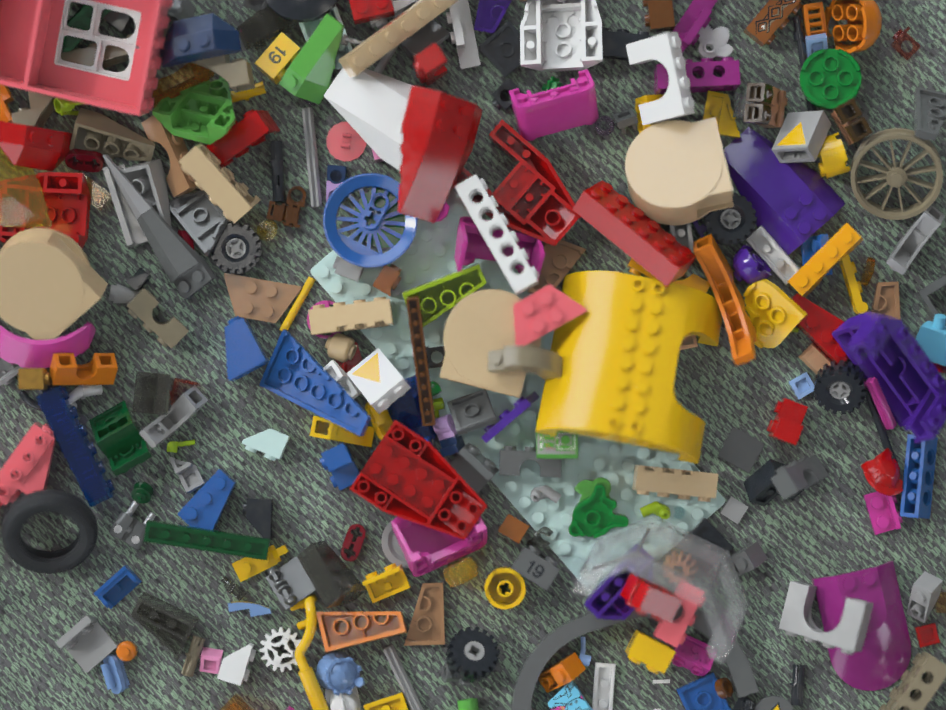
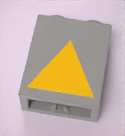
M823 110L788 113L771 150L780 163L816 161L832 124Z

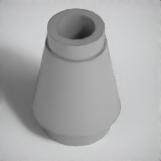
M111 284L108 301H113V303H129L138 291L120 284Z

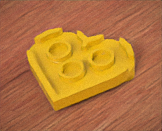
M768 279L754 282L747 287L743 297L745 296V310L750 315L749 318L756 329L757 341L754 342V345L759 348H775L807 315L787 294Z

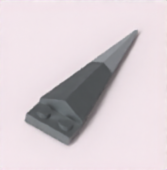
M104 154L105 162L171 284H175L184 300L190 298L215 279V275L206 261L145 200L109 155Z

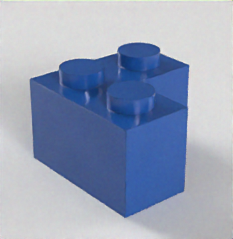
M346 443L321 453L322 458H320V462L324 470L328 469L333 476L330 477L334 488L338 487L339 490H342L354 483L360 472Z

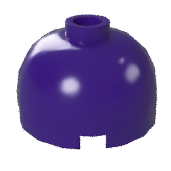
M749 244L743 245L733 257V268L735 270L733 275L739 282L745 281L747 284H753L756 281L768 279L772 273H769L771 269L761 257L759 258L755 253L751 252L753 248Z

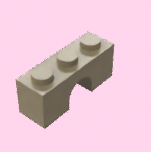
M143 287L127 304L129 308L127 312L134 319L139 317L144 322L142 326L150 334L155 332L159 336L157 340L165 348L169 346L172 349L189 332V329L174 315L166 322L156 321L152 316V312L159 304V300Z

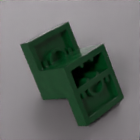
M125 400L89 420L95 441L109 460L112 472L116 477L152 457L148 443L139 434L141 429L133 419Z

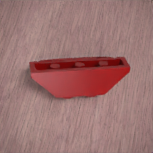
M0 121V148L13 165L54 171L65 160L66 155L70 151L69 147L73 133Z

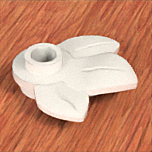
M707 25L706 28L701 27L698 34L700 37L698 40L700 44L698 52L702 58H724L733 52V47L727 44L730 36L727 27H717L712 30ZM706 46L711 47L712 51H708Z

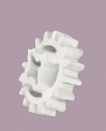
M280 627L279 632H277L273 628L271 630L272 635L265 634L267 641L262 640L260 642L264 645V648L259 649V652H264L265 654L261 657V660H268L266 663L267 667L271 664L274 665L273 671L280 667L281 672H284L285 667L292 670V663L298 665L295 659V649L301 639H296L298 632L291 634V628H288L285 632L283 627ZM277 636H283L278 642L271 641ZM290 639L294 642L295 649L291 648L289 644ZM282 644L285 645L284 649L287 652L279 654L277 647H280ZM269 650L273 651L274 660L271 658ZM287 656L292 657L290 661L281 663L283 658Z

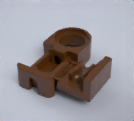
M299 186L292 187L287 194L286 205L282 203V206L276 205L274 201H269L266 219L282 222L284 226L299 228L301 226L298 225L301 207L304 208L306 200L305 190ZM292 191H301L303 195L302 200L298 202L293 201L291 198ZM272 205H274L273 214L270 215V214H271Z

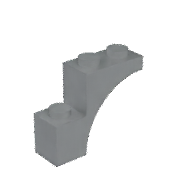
M932 205L920 213L910 229L895 245L886 264L893 271L903 275L924 244L941 225L945 215Z

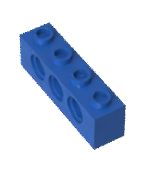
M908 434L900 516L930 519L938 437L915 443V436Z

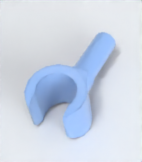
M580 637L581 650L579 659L584 666H589L591 656L585 654L586 637Z

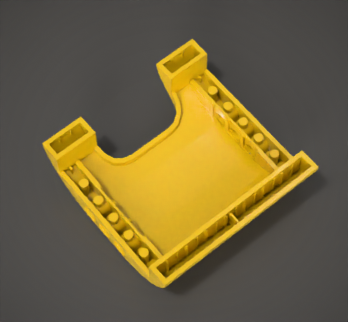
M581 271L566 275L563 279L561 292L582 305L587 311L554 329L550 351L563 357L562 377L545 379L535 433L556 436L559 430L678 453V460L699 464L705 422L695 414L684 409L677 402L674 395V379L680 344L685 337L697 335V343L718 346L723 317L716 298L698 289L678 283H672L666 287L658 279L620 272Z

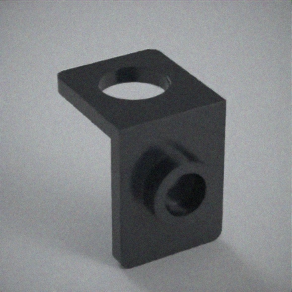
M444 346L426 347L428 368L442 367L446 353ZM438 351L442 353L443 359L440 363L432 361L431 355L433 352Z

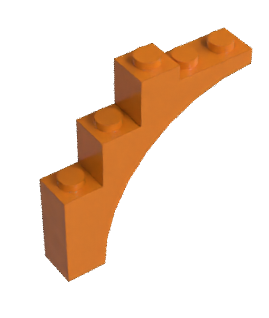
M710 234L693 242V253L700 263L715 295L729 336L733 361L737 366L742 363H748L756 358L754 342L757 341L756 329L745 311V301L734 283L733 270L713 235Z

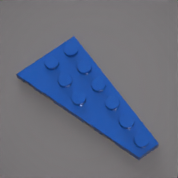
M283 329L259 385L359 436H364L371 416L287 330Z

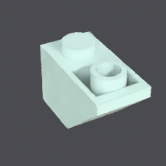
M268 429L243 439L242 444L246 445V450L253 453L259 450L265 453V458L275 461L276 458H282L291 436L274 429Z

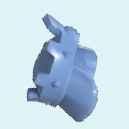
M342 651L329 652L317 664L316 677L323 688L332 690L335 695L339 696L340 693L350 695L353 693L352 689L355 686L361 688L365 685L364 678L360 677L361 666L357 665L353 658H349Z

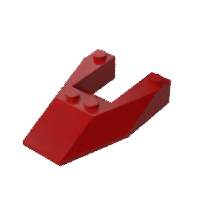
M501 120L491 131L488 138L518 164L494 192L489 189L486 192L489 197L493 195L498 204L496 209L499 215L503 213L509 223L506 227L555 247L581 216L572 210L575 203L549 159L505 121ZM463 168L454 186L473 175ZM475 195L472 201L480 203L483 201V196ZM490 212L485 213L491 219L494 216Z

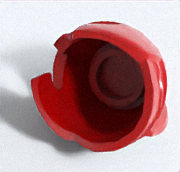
M886 448L873 460H869L860 466L866 480L877 492L886 496H894L903 491V481L899 479L900 467L896 460L892 459V452L889 448Z

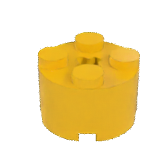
M838 132L826 136L818 154L820 159L818 169L821 177L826 176V179L851 171L850 166H845L847 165L846 161H848L842 140H837L839 138Z
M499 567L487 576L484 590L488 601L494 607L505 610L511 609L522 602L526 593V586L520 573L511 567ZM508 583L510 591L502 593V589L499 586Z

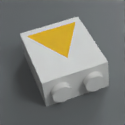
M379 348L346 373L379 414L411 388Z

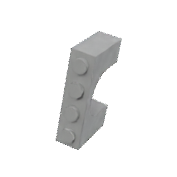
M790 581L779 629L785 630V634L789 636H804L803 640L816 643V640L823 642L822 646L834 649L835 646L842 648L841 652L853 655L854 652H862L873 603L857 598H846L839 625L834 630L825 632L816 626L811 613L817 586L801 581Z

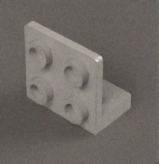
M86 615L56 641L60 649L66 648L86 673L96 667L118 646L93 615Z

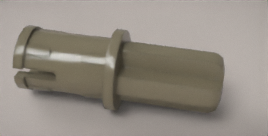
M193 635L188 653H185L187 656L181 671L182 675L187 677L193 676L198 659L201 658L199 656L206 639Z

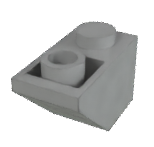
M925 571L913 583L906 614L925 623L940 596L943 580Z

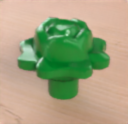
M551 76L547 84L542 85V91L563 86L559 78Z

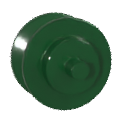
M137 482L131 492V497L138 503H148L154 492L153 487L146 482Z

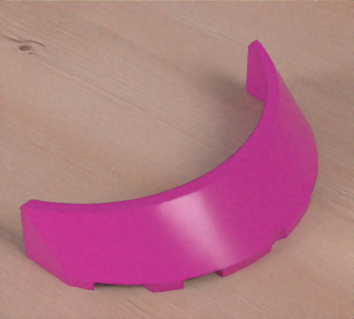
M87 322L68 335L49 340H33L17 336L0 325V358L12 365L17 364L21 368H49L53 353H74L75 357L80 353L83 354L89 348L96 328L92 323Z

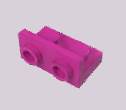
M877 491L863 495L875 535L894 529H901L900 523H903L900 512L896 511L894 505L897 503L895 495L886 496Z
M687 635L682 645L679 644L677 648L673 647L676 652L671 661L675 666L689 669L694 675L705 676L711 669L718 649Z

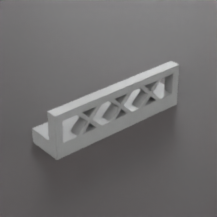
M122 164L117 167L123 169L126 168V165ZM109 167L102 168L127 246L132 248L149 242L128 202L120 192L119 186Z

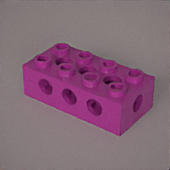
M734 57L721 58V61H713V58L701 59V62L685 59L686 74L690 81V93L735 91L740 86L739 60H734ZM661 62L654 69L655 95L665 94L669 86V75ZM713 72H718L721 77H716ZM692 73H698L701 78H695Z

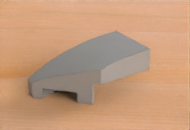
M173 457L169 458L187 494L205 485V481L196 465Z

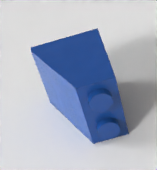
M239 316L229 320V325L225 326L227 375L230 381H236L269 363L248 320Z

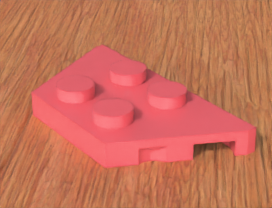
M552 285L545 286L513 304L515 345H528L587 311L586 308Z

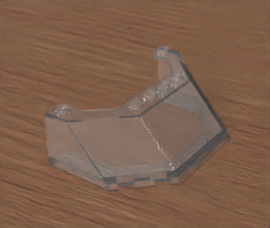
M655 515L630 523L626 527L610 530L606 534L597 537L571 591L582 596H588L594 592L599 581L625 571L639 576L704 609L712 631V636L707 644V653L711 659L724 664L749 607L729 551Z

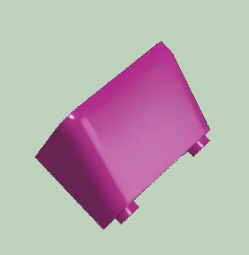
M588 69L578 71V79H570L571 84L536 94H532L530 90L526 91L527 94H522L519 88L509 90L518 132L525 140L533 141L542 136L582 125H592L598 120L596 90Z
M481 516L465 540L400 517H396L391 521V527L414 577L427 574L473 553L487 544V527Z

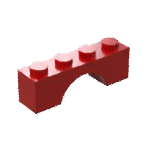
M436 43L414 56L415 75L421 84L425 82L429 86L448 73L445 67L447 59Z

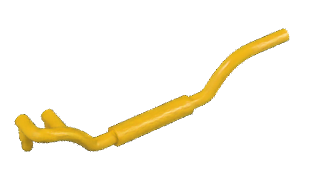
M310 594L290 608L291 611L305 608L307 616L305 620L297 623V628L299 630L305 629V633L295 650V659L300 669L298 674L312 709L329 710L312 666L309 667L305 657V652L313 640L318 624L315 608L317 597L314 594Z

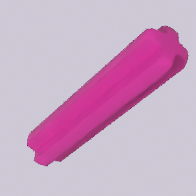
M870 377L866 381L868 391L885 429L892 430L897 423L877 378Z

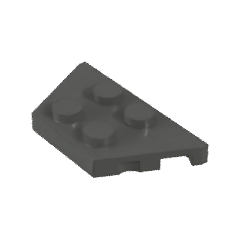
M204 190L196 191L193 194L181 195L179 199L169 200L170 212L202 252L208 256L229 222L223 215V210L209 200V195Z

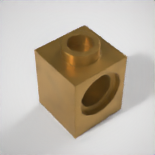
M18 368V389L44 390L51 383L50 373H47L45 368Z

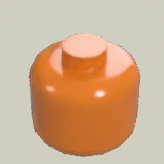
M123 641L117 646L116 654L122 661H131L137 655V646L132 641Z

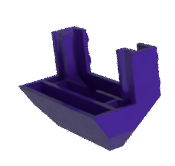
M865 312L848 318L832 333V336L852 363L860 367V372H864L867 380L870 377L877 378L895 421L900 427L905 426L906 431L910 430L913 433L915 443L935 438L946 421V381L944 377L939 373L900 319L874 312Z

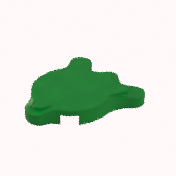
M598 483L594 486L592 494L575 506L572 513V522L568 530L573 537L588 536L598 538L614 527L628 526L629 520L627 516L613 512L617 507V501L607 497L605 486Z

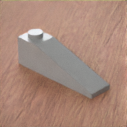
M161 159L120 169L145 200L172 228L167 181Z

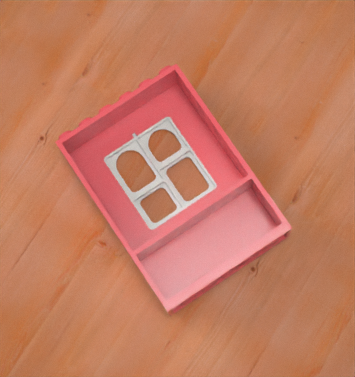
M0 0V84L133 115L147 114L154 106L152 94L158 85L156 73L162 63L160 50L164 49V42L166 40V37H163L164 30L169 25L170 17L167 14L168 9L172 7L173 0ZM71 2H78L93 7L91 25L88 31L72 28L67 25ZM109 9L130 15L136 24L134 34L127 39L100 34L99 24L102 10ZM66 35L97 43L93 66L81 65L61 59L63 40ZM107 45L121 47L128 53L129 65L124 71L112 72L103 69L102 65Z

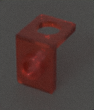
M909 26L904 31L900 28L892 37L894 41L891 43V46L906 60L920 48V44L907 33L911 29ZM910 41L913 45L910 52L902 51V42Z
M175 378L174 383L170 384L168 389V396H170L169 405L175 403L179 382L200 386V383Z

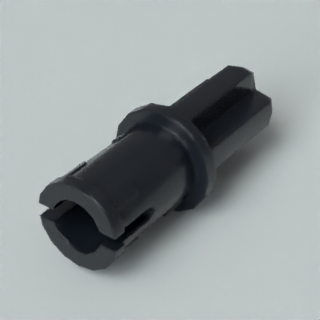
M792 664V683H790L792 685L791 705L802 706L804 686H806L804 684L806 665H800L798 673V665Z

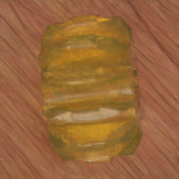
M471 557L453 562L443 570L444 578L450 587L468 582L475 578L479 572L475 561Z

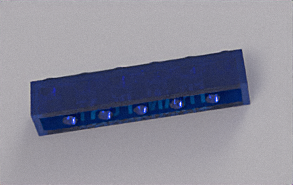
M57 385L38 394L35 398L51 430L54 431L53 434L90 508L114 496L113 491L116 490L114 483L111 479H107L105 465L102 461H98L95 455L97 454L96 447L93 442L89 443L86 437L88 431L84 424L80 425L77 419L79 413L76 407H71L68 401L70 395L67 389Z

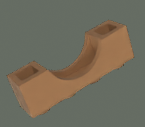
M154 116L143 121L141 124L148 140L161 144L169 155L170 170L166 181L173 197L188 194L197 189L195 179L191 175H187L181 169V164L179 163L189 152L183 138L172 135Z

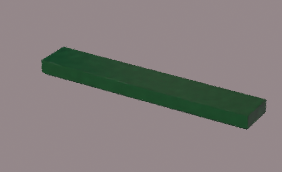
M147 520L144 534L145 542L267 560L270 539L151 520Z

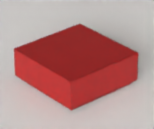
M935 623L914 627L920 648L940 643Z

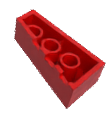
M252 109L243 115V120L240 122L235 121L225 135L206 146L220 160L222 168L234 162L232 159L234 156L239 158L249 152V146L254 147L264 142L267 134H276L281 131L267 110L254 111Z
M798 293L794 294L791 299L807 313L797 327L831 361H835L836 364H839V360H844L845 362L849 357L832 336V333L844 321Z

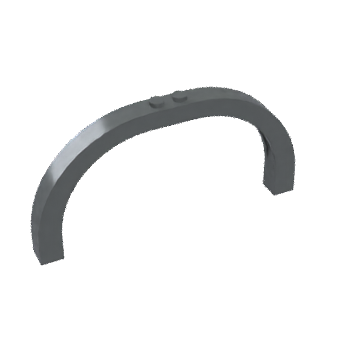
M680 605L674 619L681 616L682 605ZM697 608L694 613L696 619L692 626L705 634L720 651L730 672L736 695L740 698L759 692L749 661L739 643L722 624ZM587 609L586 614L572 618L557 626L537 643L523 663L514 686L511 710H531L534 688L541 671L550 658L569 641L591 631L630 619L652 615L647 613L644 616L634 610L625 620L597 619Z

